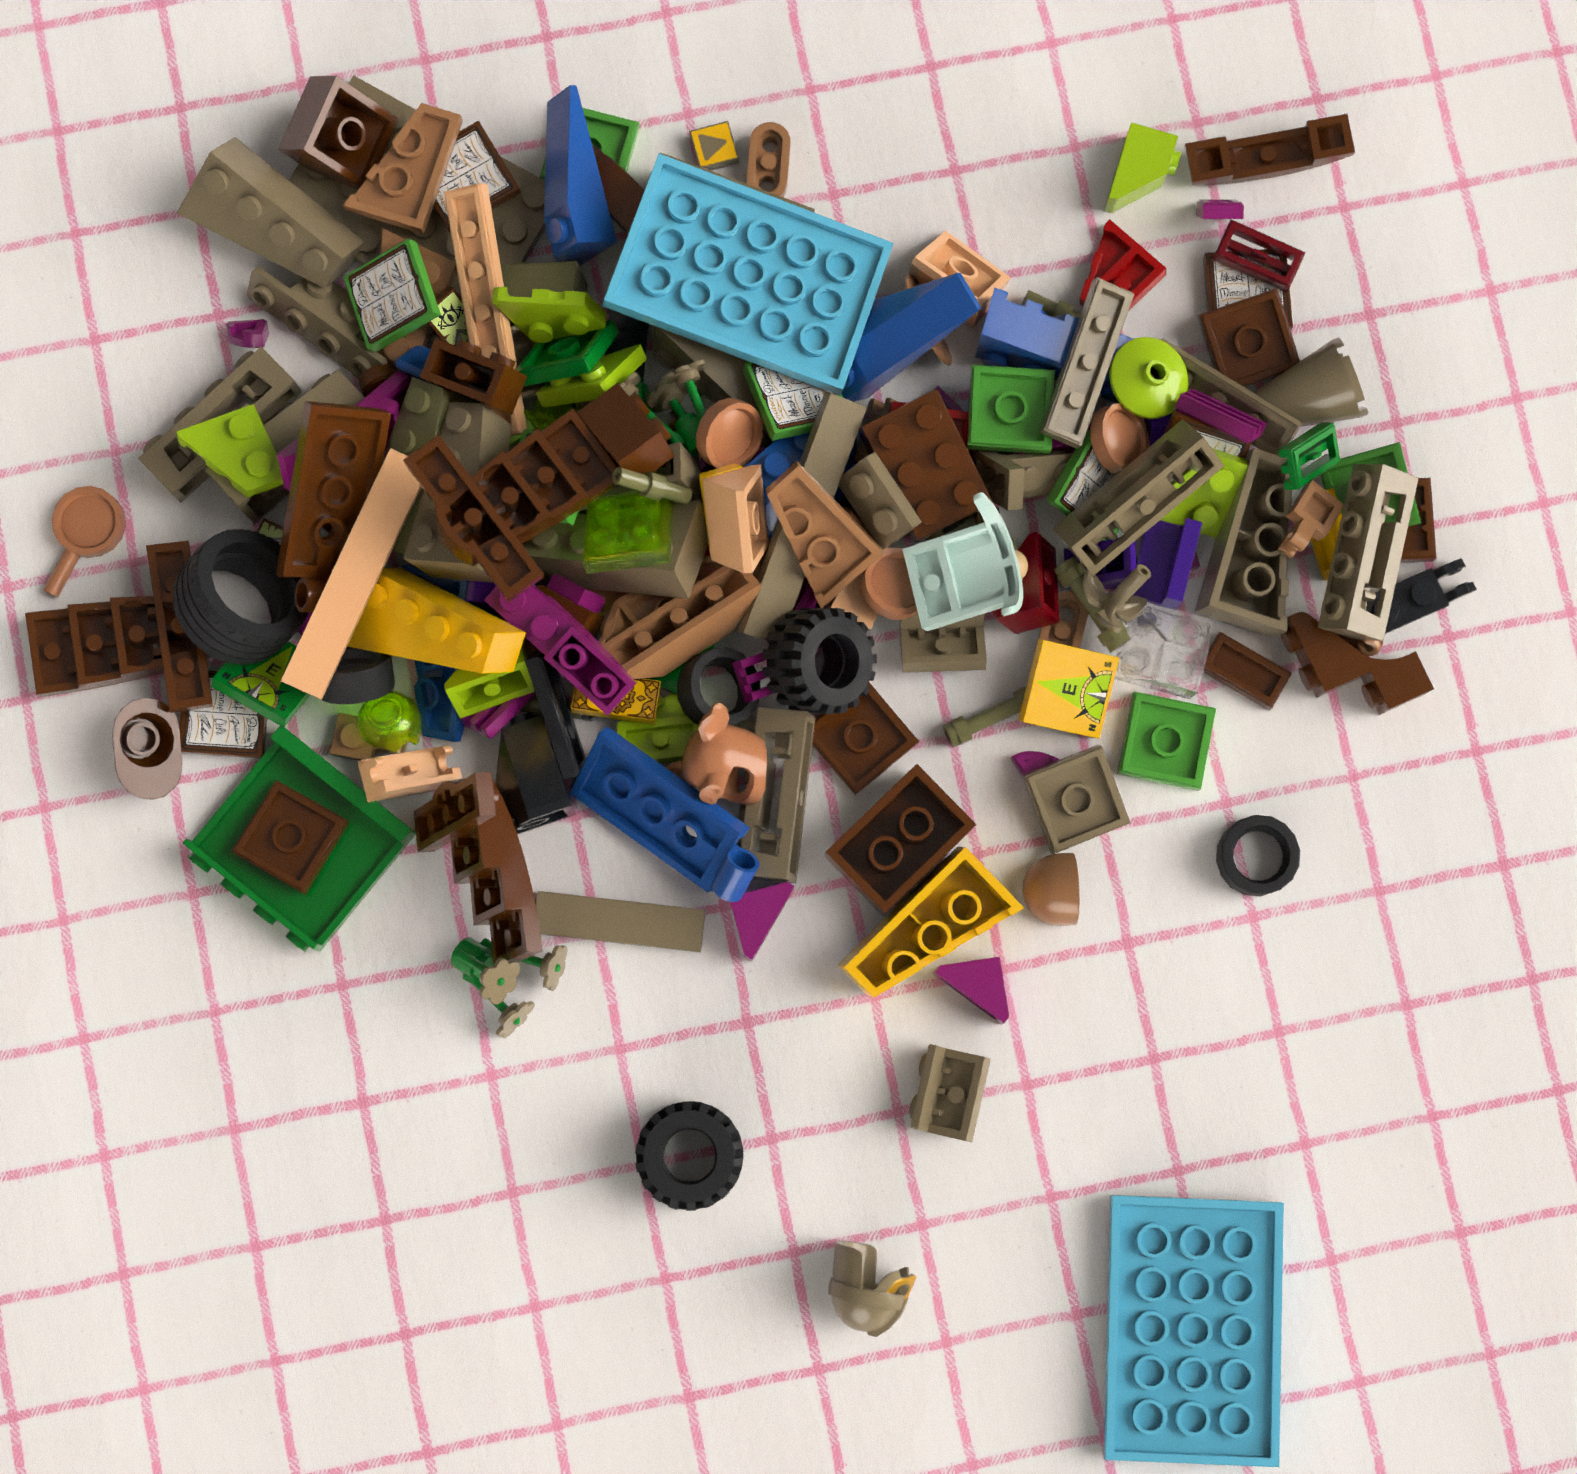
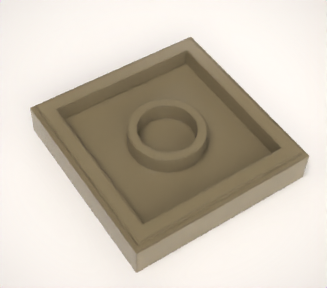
M1095 745L1022 775L1052 854L1131 823L1102 745Z

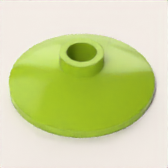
M1140 337L1133 339L1118 349L1111 361L1109 379L1112 391L1118 402L1127 411L1138 417L1157 419L1169 415L1173 410L1177 409L1175 406L1180 394H1185L1188 389V373L1181 356L1172 346L1157 338ZM1151 368L1157 371L1159 380L1152 377L1150 373Z

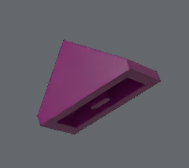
M784 882L746 892L740 901L730 902L746 959L753 961L794 890L795 886L791 883Z
M1000 957L940 965L934 971V976L999 1024H1004L1009 1018Z

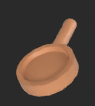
M734 398L723 399L712 405L700 420L696 432V448L700 457L716 469L733 463L742 467L746 465L758 451L763 437V426L765 424L759 410L757 411L750 404Z
M1120 403L1100 408L1093 416L1090 426L1092 447L1101 465L1110 473L1118 474L1150 447L1149 433L1144 420L1127 411Z
M93 486L77 487L64 494L56 504L52 515V527L57 540L65 547V550L43 591L58 598L80 556L85 558L103 556L114 550L122 540L126 528L125 512L119 502L104 489Z
M855 513L851 514L850 516L870 535ZM903 548L883 550V554L863 571L860 579L861 593L867 605L878 615L890 620H905L915 616L918 611Z

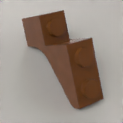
M1298 612L1288 617L1287 632L1281 634L1282 641L1289 653L1295 652L1301 668L1298 669L1300 679L1308 691L1313 690L1316 698L1361 678L1364 683L1361 689L1365 701L1371 708H1376L1378 714L1381 715L1434 690L1416 651L1396 659L1382 660L1371 658L1361 653L1335 633L1318 628L1319 622L1305 612Z

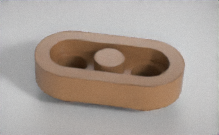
M766 122L753 130L749 144L747 184L761 189L759 187L760 184L769 181L773 183L774 188L768 192L784 197L788 183L790 136L782 125ZM766 143H774L778 148L774 152H767L763 149V146Z
M1073 591L1059 592V609H1070L1073 613V619L1064 621L1060 618L1059 623L1041 627L1038 639L1080 648L1088 613Z

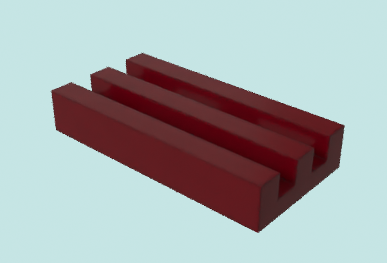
M1230 219L1212 260L1287 293L1306 252ZM1236 235L1290 259L1292 263L1291 265L1284 263L1258 249H1253L1232 240L1231 237ZM1226 249L1285 274L1286 277L1226 251Z

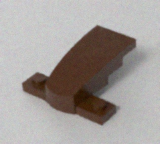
M571 409L540 432L537 429L506 454L502 451L472 477H470L440 435L403 460L404 465L435 504L437 530L445 547L456 558L471 566L480 564L508 603L544 577V573L523 547L522 543L563 521L617 485L612 481L613 472L617 468L616 464L574 409Z
M189 540L146 545L153 596L110 598L108 602L67 605L68 608L25 613L37 698L106 687L164 673L170 713L213 707L206 659H209L211 655L199 649L186 636L187 634L185 631L183 632L181 625L178 623L175 611L173 610L174 604H172L175 580L183 565L191 557Z
M475 772L465 779L443 782L436 789L431 801L413 811L418 852H434L451 842L454 884L470 883L474 926L490 925L493 963L499 958L520 962L542 952L538 915L525 857L512 818L494 780H492L491 772Z

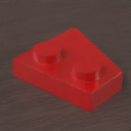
M1109 219L1104 225L1102 239L1097 252L1094 254L1088 279L1085 280L1080 295V305L1084 306L1091 283L1098 277L1134 293L1129 308L1131 310L1166 276L1167 268Z

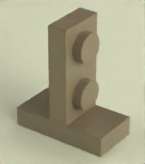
M1076 448L1051 450L1050 454L1025 453L1001 455L995 451L972 450V460L992 501L1007 511L1023 509V498L1049 496Z

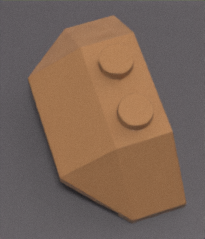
M704 556L689 599L627 593L613 603L602 637L599 638L598 642L619 662L633 679L663 677L733 632L761 590V585L752 573H742L712 561L711 556Z

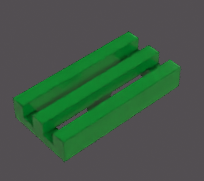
M1321 422L1278 449L1279 458H1287V462L1281 465L1282 474L1290 475V478L1283 481L1284 490H1298L1340 462L1334 422ZM1328 449L1329 454L1320 457L1322 452ZM1317 459L1316 461H1314L1313 463L1309 464L1301 470L1300 466L1304 465L1310 460Z

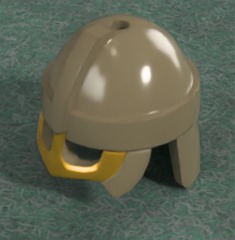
M836 1241L833 1274L828 1288V1294L832 1296L836 1313L842 1322L850 1328L867 1332L869 1336L878 1337L888 1331L903 1314L916 1276L912 1273L909 1275V1267H903L898 1271L888 1273L877 1284L875 1283L876 1248L864 1243Z

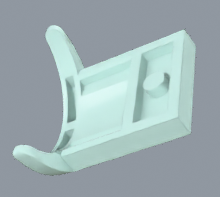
M977 493L973 496L974 503L984 523L903 548L921 628L925 631L1002 608V615L1008 616L1018 612L1022 606L1023 584L1011 537L998 510L984 493Z

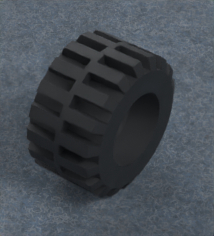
M799 608V610H792L786 613V619H778L774 624L776 631L769 632L765 641L769 643L768 649H763L762 658L766 659L767 666L762 668L763 675L770 678V682L767 684L770 693H778L776 700L781 705H788L790 710L818 714H841L847 712V708H855L860 703L859 696H866L870 688L867 684L869 681H874L876 672L872 671V665L877 663V654H872L871 649L875 643L872 636H866L868 627L865 623L857 622L858 616L852 612H844V609ZM819 645H821L824 653V667L820 677H818L815 668V655Z
M696 1101L671 1104L655 1113L639 1134L640 1137L635 1149V1165L637 1173L639 1172L641 1177V1183L653 1195L654 1199L668 1205L670 1208L676 1210L684 1209L686 1211L708 1208L729 1194L740 1176L744 1157L740 1134L731 1119L712 1105ZM691 1129L704 1133L711 1140L715 1149V1162L711 1171L705 1177L696 1181H683L676 1178L665 1164V1147L670 1138L682 1130Z

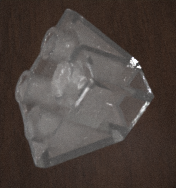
M1147 603L1140 615L1131 621L1124 622L1131 640L1116 651L1115 656L1120 659L1115 679L1191 699L1199 691L1209 652L1212 619Z

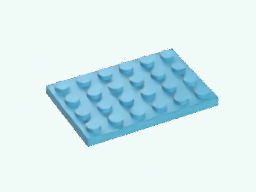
M659 153L602 306L840 396L894 243Z
M1110 1195L1103 1458L1105 1460L1279 1467L1283 1202Z

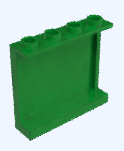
M279 726L270 737L274 743L192 841L186 838L182 844L192 851L188 858L207 873L213 868L224 877L220 884L239 899L246 894L257 903L253 911L271 925L278 920L290 931L285 937L298 948L306 952L311 947L321 952L415 837L416 832L379 802L368 803L364 790L289 730ZM275 780L350 822L306 895L231 852Z

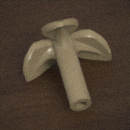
M1139 564L1112 593L1105 592L1104 586L1096 575L1093 576L1088 570L1085 572L1083 590L1087 601L1094 607L1101 608L1094 616L1103 626L1119 633L1122 627L1119 620L1128 622L1141 614L1147 604V599L1133 596V594L1151 577L1150 570L1146 566Z

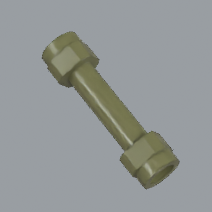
M1073 556L1054 569L1058 576L1057 580L1063 589L1070 586L1101 631L1097 638L1103 647L1106 646L1109 652L1112 653L1131 640L1127 633L1128 630L1122 621H1120L1122 625L1121 631L1116 633L1103 626L1095 618L1094 614L1100 611L1101 608L1094 607L1086 599L1083 590V576L1086 569L1081 562L1079 563Z
M1026 686L1014 691L1013 698L965 720L963 716H960L944 724L943 730L952 748L973 739L972 734L1020 713Z

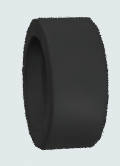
M347 646L321 701L332 704H356L372 701L387 695L394 689L395 685L392 655Z
M713 648L691 658L681 669L676 684L677 697L684 714L694 724L698 725L702 717L711 709L700 692L699 681L702 671L710 665H719L725 668L732 675L737 685L738 698L735 707L728 711V724L736 725L747 720L756 710L759 699L745 703L732 665L733 662L747 658L743 653L731 648ZM754 665L745 668L747 676L757 672ZM760 681L750 684L752 691L761 688Z
M1253 815L1235 822L1223 833L1217 845L1216 863L1221 877L1232 889L1243 895L1261 897L1281 890L1293 880L1300 865L1301 850L1295 834L1285 823L1272 816ZM1253 831L1265 832L1273 836L1280 844L1283 853L1282 864L1278 872L1271 878L1262 881L1251 880L1242 875L1236 868L1233 859L1234 848L1238 840L1245 834Z

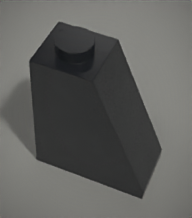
M529 712L511 718L509 721L510 726L501 728L495 784L509 811L517 835L577 815L542 715L534 717L533 713Z

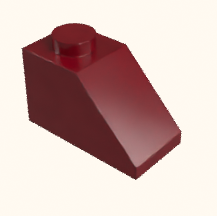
M1038 532L1030 533L1018 548V551L1024 554L1028 562L1027 573L1022 579L1023 602L1020 610L1008 616L1002 615V608L992 611L995 619L1014 634L1060 622L1057 575L1054 572V569L1057 568L1056 548Z

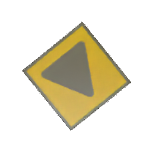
M729 121L689 131L699 167L711 171L739 163Z

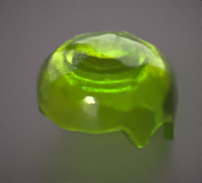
M390 691L385 696L364 702L356 718V725L362 740L373 747H385L393 752H398L403 745L409 742L417 745L423 730L422 717L414 700L398 691Z

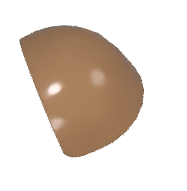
M1074 853L1047 855L1033 863L1026 872L1022 889L1024 902L1033 916L1044 923L1056 926H1070L1078 923L1080 905L1079 876Z

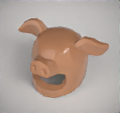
M716 703L702 717L698 724V730L690 737L685 746L682 760L673 762L666 768L697 789L700 799L705 803L714 805L720 797L741 805H754L761 800L766 786L767 750L765 742L760 736L751 731L728 724V709L722 703ZM739 768H743L750 773L749 783L741 793L738 788Z

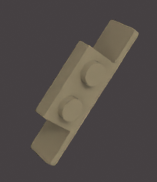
M256 267L251 272L247 297L256 306L264 309L285 324L289 330L299 334L318 348L322 354L332 358L350 371L355 378L360 379L361 375L371 367L383 366L388 363L387 359L378 352L375 353L367 350L366 344L361 341L363 335L349 292L333 281L323 288L302 278L294 286L288 288L261 267Z

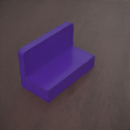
M1186 518L1180 526L1160 520L1144 533L1136 567L1139 564L1146 566L1151 572V577L1133 596L1146 598L1147 603L1177 610L1184 599L1202 522Z

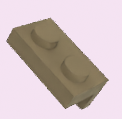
M876 452L863 458L842 475L839 483L840 489L882 550L905 538L911 530L922 523Z
M918 613L905 620H900L902 673L986 670L985 613L930 631H925L921 628Z
M929 1044L927 1053L922 1056L919 1064L921 1081L918 1094L913 1097L910 1104L911 1128L972 1143L991 1059Z

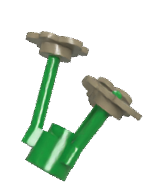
M704 360L681 366L675 369V371L664 375L662 381L656 384L655 391L648 394L645 400L646 404L652 407L656 413L664 410H673L679 418L674 424L676 432L661 419L659 420L671 435L668 439L670 443L680 442L693 457L699 455L696 448V432L700 420L706 413L694 383L701 378L699 372L707 368ZM636 372L632 373L625 382L620 384L629 396L634 392L639 393V389L636 387L640 382L639 374ZM687 393H689L697 416L695 413L687 414L681 406ZM649 410L650 413L646 416L651 420L656 415Z
M470 937L464 938L452 953L451 965L463 973V979L475 986L483 999H488L502 1013L498 1019L501 1026L497 1029L496 1035L507 1038L517 1027L526 1021L527 1015L535 1006L532 1001H523L519 1005L513 1003L510 1006L503 1002L507 992H512L517 986L515 978L520 972V965L516 961H507L504 958H499L493 963L492 944L487 938H484L480 943ZM555 945L552 953H546L544 958L531 956L520 962L539 967L540 975L544 977L543 987L554 991L560 976H562L565 970L567 946Z

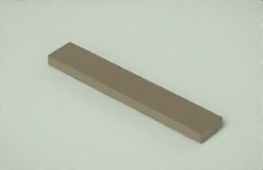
M825 392L799 463L834 498L867 407ZM779 520L757 577L761 590L744 614L738 629L742 633L762 640H766L769 632L776 631L774 624L778 619H786L785 614L793 610L805 578L799 560Z

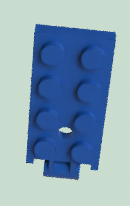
M608 726L599 732L571 789L570 795L707 893L714 891L718 897L725 901H740L759 868V861L756 856L736 845L738 839L743 838L748 833L750 827L718 804L710 805L703 802L699 797L697 789ZM686 825L695 831L697 837L691 836L687 832Z

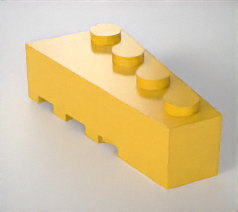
M383 568L347 646L481 674L514 672L526 632L403 568Z
M956 847L838 966L867 996L875 998L920 971L921 968L931 962L944 957L958 946L989 930L993 925L1021 911L1024 907L966 847Z

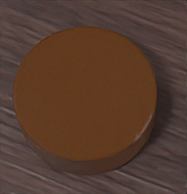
M384 364L383 366L377 365L366 370L359 379L363 396L369 395L398 369L392 365Z

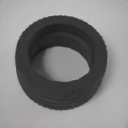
M248 529L222 531L204 542L183 565L173 586V610L183 632L185 631L186 636L192 640L191 642L196 644L206 654L220 661L235 665L256 664L278 652L301 628L308 615V612H299L295 605V588L301 577L284 578L276 575L281 547L278 541L265 536V534ZM212 571H228L243 577L255 586L268 604L271 624H258L241 618L228 608L215 590L211 575Z

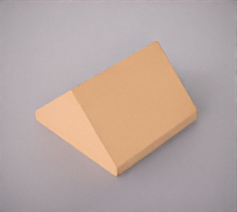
M944 231L914 257L909 274L915 276L921 285L961 272L981 306L978 312L965 321L966 324L974 328L988 310L994 288L1003 290L1011 277L950 233Z
M751 465L702 479L711 560L742 573H753L769 546L761 465Z

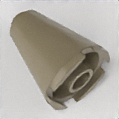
M1339 337L1329 341L1253 392L1302 422L1301 427L1316 425L1321 422L1356 419L1368 415V409L1364 406L1358 407L1357 404L1365 400L1351 359L1349 355L1343 357V354H1339L1337 348L1344 346Z

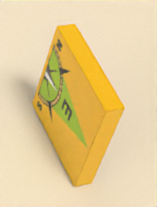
M1038 639L1018 720L1100 739L1120 658Z

